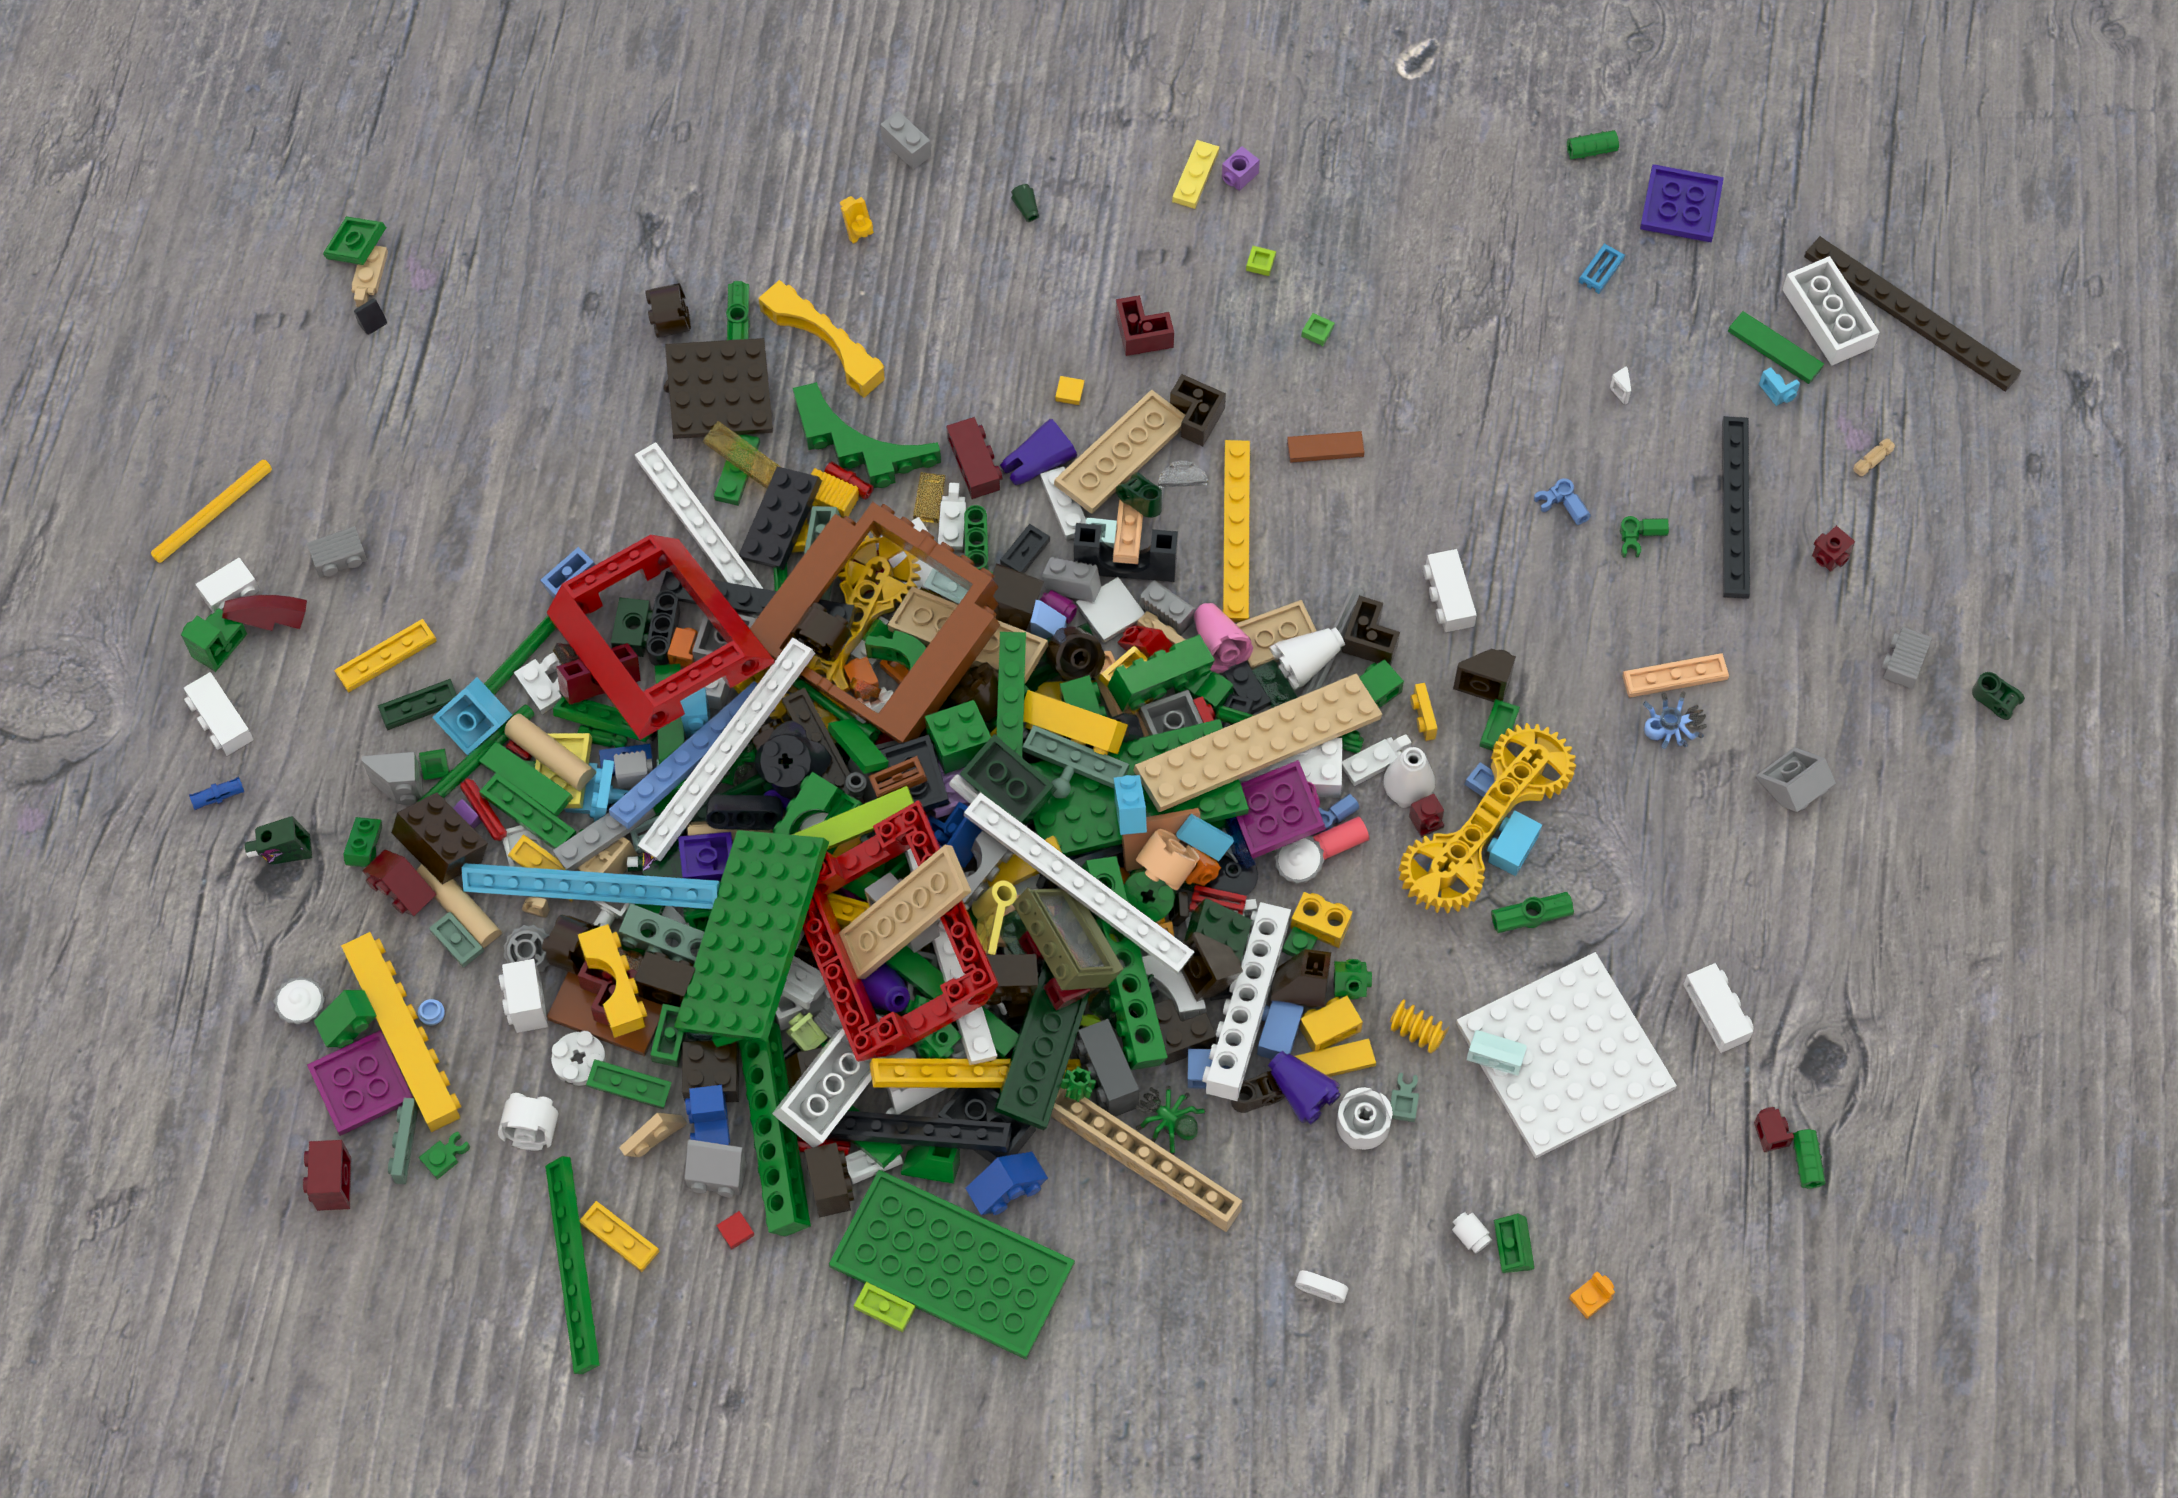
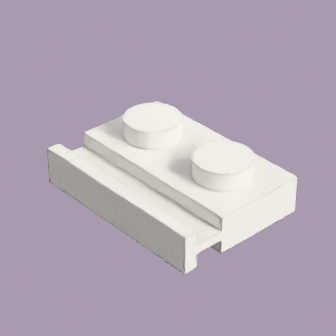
M794 956L782 995L808 1010L810 1003L816 1001L827 987L819 970Z

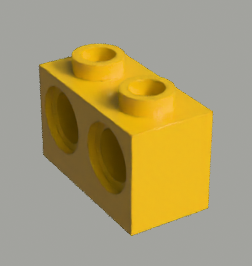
M1304 892L1292 916L1290 929H1293L1295 926L1318 937L1317 940L1339 948L1351 923L1353 912L1343 904H1333L1325 901L1322 896L1316 893L1308 894ZM1313 910L1317 914L1314 916H1308L1304 913V911ZM1330 920H1338L1341 925L1332 926L1328 922Z

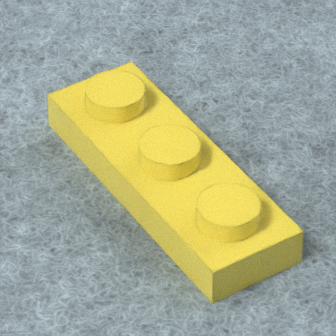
M1196 140L1173 194L1172 202L1193 209L1196 208L1218 156L1219 146Z

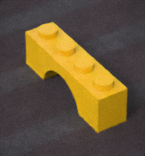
M607 924L578 934L588 968L604 970L616 980V988L613 995L603 1004L614 1038L644 1028L643 1017H646L647 1013L643 1002H637L634 994L639 992L634 978L628 979L626 971L630 970L626 956H620L617 948L622 946L617 932L611 933L610 927Z

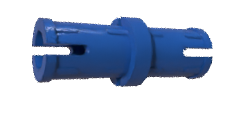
M236 777L218 785L216 783L211 784L210 788L189 794L194 810H197L215 802L220 804L223 802L222 800L244 793L240 778Z

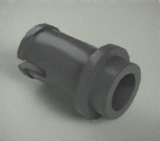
M854 772L847 776L846 787L851 797L855 799L861 798L867 785L866 778L863 774Z

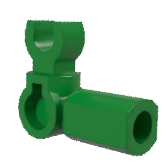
M1634 516L1625 517L1620 526L1622 541L1625 542L1621 550L1622 557L1626 558L1627 549L1629 548L1635 550L1636 557L1640 556L1641 546L1637 542L1639 534H1642V536H1668V518H1650L1639 521Z

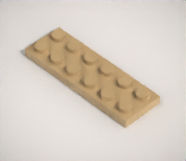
M1153 390L1149 391L1054 480V485L1089 513L1093 514L1116 492V487L1119 484L1126 483L1131 478V475L1142 468L1181 431V422L1185 414Z
M911 587L888 623V630L893 633L894 630L907 633L928 646L958 604ZM998 621L1000 623L999 628L972 663L979 667L981 664L988 662L998 674L1000 632H1026L1001 621ZM1026 632L1025 683L1048 647V640Z
M944 845L839 932L857 978L866 979L972 892L952 846Z

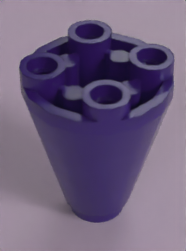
M1281 1051L1268 1064L1272 1076L1301 1123L1307 1121L1310 1125L1313 1124L1322 1115L1320 1110L1326 1104L1331 1106L1341 1096L1338 1090L1340 1084L1336 1080L1291 1054Z

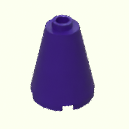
M887 964L881 965L866 979H861L873 1008L900 1012L907 1007L910 994L905 982Z

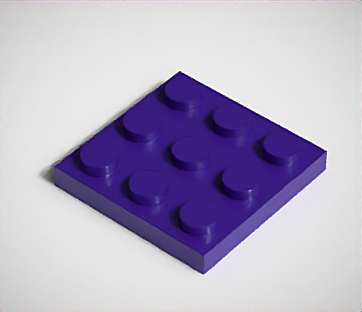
M1652 164L1640 229L1712 243L1724 177Z

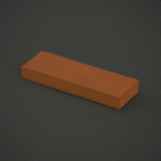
M1362 431L1287 437L1290 463L1364 457Z

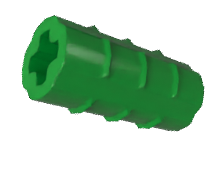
M1615 130L1602 131L1595 134L1590 133L1584 136L1579 135L1578 137L1567 139V152L1571 160L1584 159L1589 156L1595 157L1596 155L1619 150V139Z
M1804 1129L1793 1133V1149L1796 1154L1795 1161L1798 1166L1801 1187L1812 1189L1825 1185L1824 1168L1817 1131Z

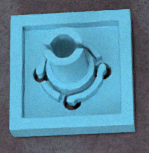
M604 760L602 769L597 768L589 815V817L594 818V822L606 815L607 805L610 806V803L615 804L630 791L613 788V785H611L614 761Z

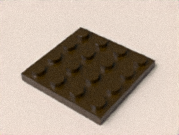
M764 338L665 344L673 439L773 433Z

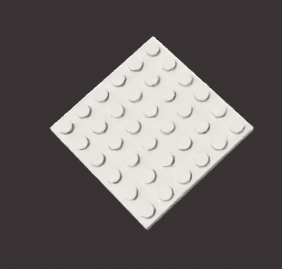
M1596 952L1456 1020V1025L1469 1047L1476 1030L1527 1046L1518 1076L1481 1064L1480 1066L1535 1159L1675 1090L1677 1086Z

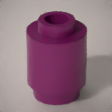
M1053 590L1049 593L1045 592L1040 598V601L1064 615L1067 624L1072 622L1078 610V606L1074 604L1073 600Z

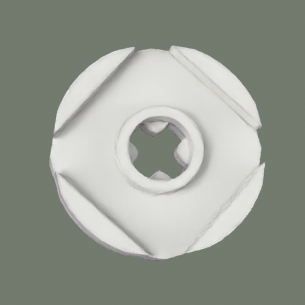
M588 1031L567 1034L552 1047L551 1062L556 1075L560 1080L573 1083V1085H586L594 1059L606 1062L603 1045ZM577 1053L586 1055L582 1058L583 1063L578 1064L577 1061H571Z

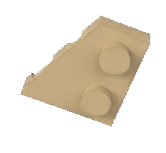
M656 1113L619 1148L624 1156L641 1157L649 1152L652 1147L683 1128L687 1122L682 1115Z

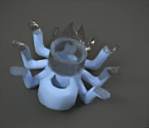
M1684 691L1680 694L1677 709L1668 707L1666 693L1663 692L1661 694L1663 699L1661 716L1655 713L1653 706L1647 701L1643 702L1651 716L1645 722L1644 733L1649 739L1657 741L1666 735L1661 746L1663 749H1666L1673 734H1675L1679 746L1688 747L1686 740L1681 739L1679 728L1691 740L1696 737H1704V734L1700 732L1692 734L1685 727L1701 730L1706 728L1707 725H1700L1705 720L1706 715H1699L1704 710H1697L1698 705L1688 708L1685 715L1681 716V709L1686 694Z

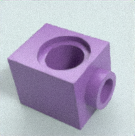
M1241 146L1222 164L1223 180L1229 186H1234L1240 191L1259 174L1260 160Z

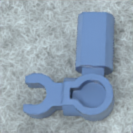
M1560 479L1556 482L1555 486L1549 488V491H1539L1534 495L1535 502L1542 499L1547 501L1541 505L1542 512L1550 510L1554 503L1564 502L1563 505L1576 525L1588 521L1591 517L1579 496L1574 494V485L1569 479Z
M1351 794L1346 795L1328 808V812L1320 807L1318 808L1326 829L1317 834L1333 828V824L1340 823L1359 809L1358 802Z

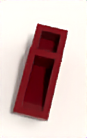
M280 595L239 597L225 601L222 618L270 631L273 630L275 623L300 629L306 612L307 600Z

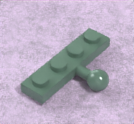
M1033 725L1023 745L1024 752L1064 768L1060 778H1056L1051 782L1057 789L1053 796L1059 799L1069 795L1071 791L1069 782L1074 772L1114 788V777L1126 776L1129 770L1128 763L1106 754L1096 753L1089 747Z

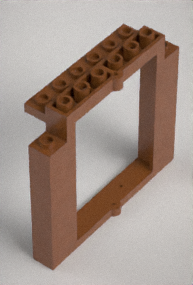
M872 502L857 523L847 516L841 518L836 514L833 515L750 627V630L775 661L792 638L791 633L806 609L820 600L870 531L876 538H879L880 535L886 537L968 590L879 713H876L807 666L798 676L867 723H872L882 733L901 744L917 739L926 728L925 716L936 713L999 628L1000 623L995 618L997 614L994 612L998 602L993 597L998 589V585L993 580L995 576L983 567L981 570L973 566L975 563L963 554L961 557L954 554L955 550L945 542L938 544L934 540V536L924 529L921 531L913 528L915 525L909 519L903 516L899 519L894 515L895 512L887 505L882 504L880 507Z

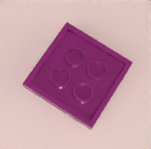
M1299 760L1241 783L1249 812L1248 814L1237 816V820L1253 859L1326 829Z
M381 1030L307 1064L340 1136L398 1109L399 1106L402 1107L404 1098H413Z

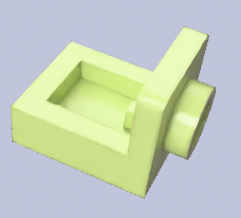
M801 1012L788 1022L791 1027L786 1030V1033L802 1052L816 1049L828 1038L813 1021V1015L810 1012L804 1016Z

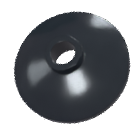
M1234 850L1238 863L1223 855L1217 861L1221 867L1218 876L1208 882V885L1212 889L1247 896L1257 884L1258 870L1254 861L1247 854ZM1235 868L1237 873L1231 874L1228 869Z

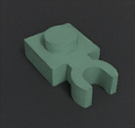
M1399 1073L1397 1087L1400 1091L1392 1089L1391 1094L1392 1119L1415 1122L1419 1094L1412 1093V1091L1417 1086L1418 1077L1414 1075L1412 1083L1405 1084L1402 1080L1403 1073Z

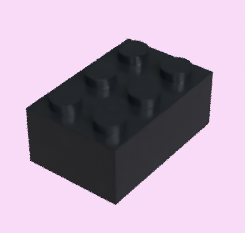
M959 1088L938 1113V1118L1011 1123L1012 1133L1007 1152L974 1151L990 1163L998 1157L1018 1154L1036 1131V1127L994 1111L999 1093L992 1088Z

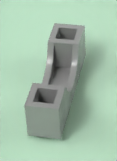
M985 831L978 835L971 849L977 860L978 870L966 878L972 891L962 899L967 911L970 908L967 904L972 899L976 901L985 890L983 887L987 880L992 882L1000 871L998 866L1002 862L1008 863L1014 855L1012 851Z

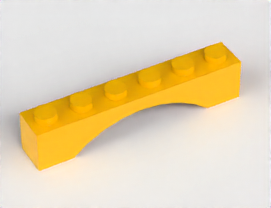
M778 280L758 298L760 311L775 324L803 329L825 341L835 351L842 363L846 384L863 398L885 380L882 362L876 357L872 358L868 355L860 343L855 344L849 339L848 334L843 329H837L825 314L818 313L809 300H803L799 297L791 285L786 286L782 281Z

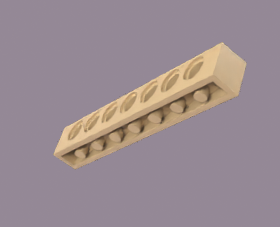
M1059 1089L1051 1113L1052 1118L1227 1232L1241 1212V1199L1086 1097L1077 1102L1069 1097H1065L1066 1089Z

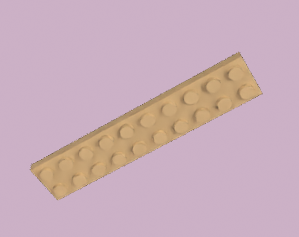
M1356 673L1138 763L1134 766L1133 771L1136 775H1140L1142 786L1158 812H1161L1378 721L1383 714Z

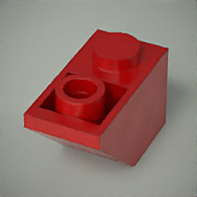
M1136 625L1126 629L1123 637L1117 642L1126 651L1135 646L1147 658L1162 649L1168 653L1170 652V647L1173 646L1162 630Z

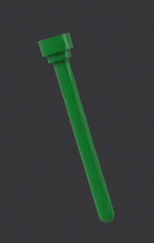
M799 677L792 684L798 690L805 688L812 700L838 719L852 718L873 743L878 739L880 730L872 723H861Z

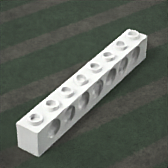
M1260 902L1258 912H1252L1250 927L1253 928L1251 934H1248L1245 955L1241 959L1243 972L1230 985V992L1233 995L1231 1000L1226 999L1223 1014L1226 1015L1224 1022L1220 1021L1218 1024L1216 1037L1220 1038L1218 1044H1213L1210 1051L1209 1059L1213 1060L1211 1067L1206 1066L1202 1082L1206 1083V1094L1238 1101L1289 928L1291 909ZM1260 954L1263 955V957H1257L1255 955ZM1254 976L1257 977V979H1251L1249 977ZM1248 998L1251 1001H1243L1242 999ZM1235 1021H1243L1245 1023L1239 1024ZM1235 1043L1237 1046H1230L1228 1044ZM1221 1066H1230L1231 1068L1224 1069Z

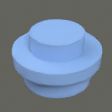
M435 999L424 1001L418 1008V1017L425 1025H436L442 1021L445 1015L442 1003Z

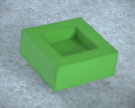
M1312 313L1302 330L1301 337L1324 346L1334 329L1335 322Z

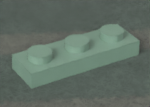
M404 1098L402 1107L399 1106L397 1110L399 1129L398 1132L393 1134L394 1158H390L388 1163V1174H391L396 1184H406L419 1110L415 1098Z

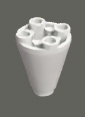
M1334 627L1331 630L1327 628L1279 641L1269 648L1274 658L1280 660L1281 664L1278 666L1281 675L1284 679L1288 678L1292 688L1297 690L1304 686L1341 651V647L1345 645V642L1337 628Z
M1416 747L1408 748L1388 766L1384 774L1383 782L1387 795L1402 808H1407L1412 803L1433 794L1435 789V776L1423 751Z

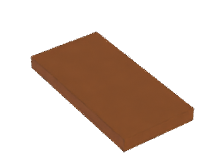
M568 972L550 1008L547 1020L578 1032L588 1031L599 1040L645 1056L656 1034L663 1005L635 995L637 1002H643L647 1016L643 1017L645 1027L614 1038L610 1026L593 1019L591 1006L597 994L582 989L578 975Z

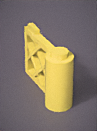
M998 881L972 903V912L978 919L976 932L986 955L996 954L1005 909L1012 905L1017 898L1015 887L1008 881Z

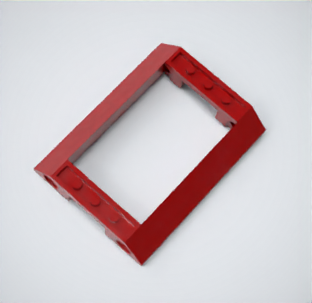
M650 534L562 583L547 611L548 617L579 659L588 668L593 678L639 740L685 715L680 701L720 678H723L726 684L732 688L775 663L772 656L689 551L676 538ZM669 568L728 644L647 690L642 691L585 614H590L603 607L599 592L638 570L649 581L660 575L663 570Z
M919 800L873 825L876 833L875 836L840 856L834 857L829 852H826L803 925V930L858 1062L898 1053L985 1005L999 985L963 900L940 917L962 971L965 973V975L958 979L953 978L940 985L943 992L942 995L904 1016L891 1012L880 1018L879 1022L864 984L856 976L839 934L841 928L827 895L911 849L918 867L940 849Z

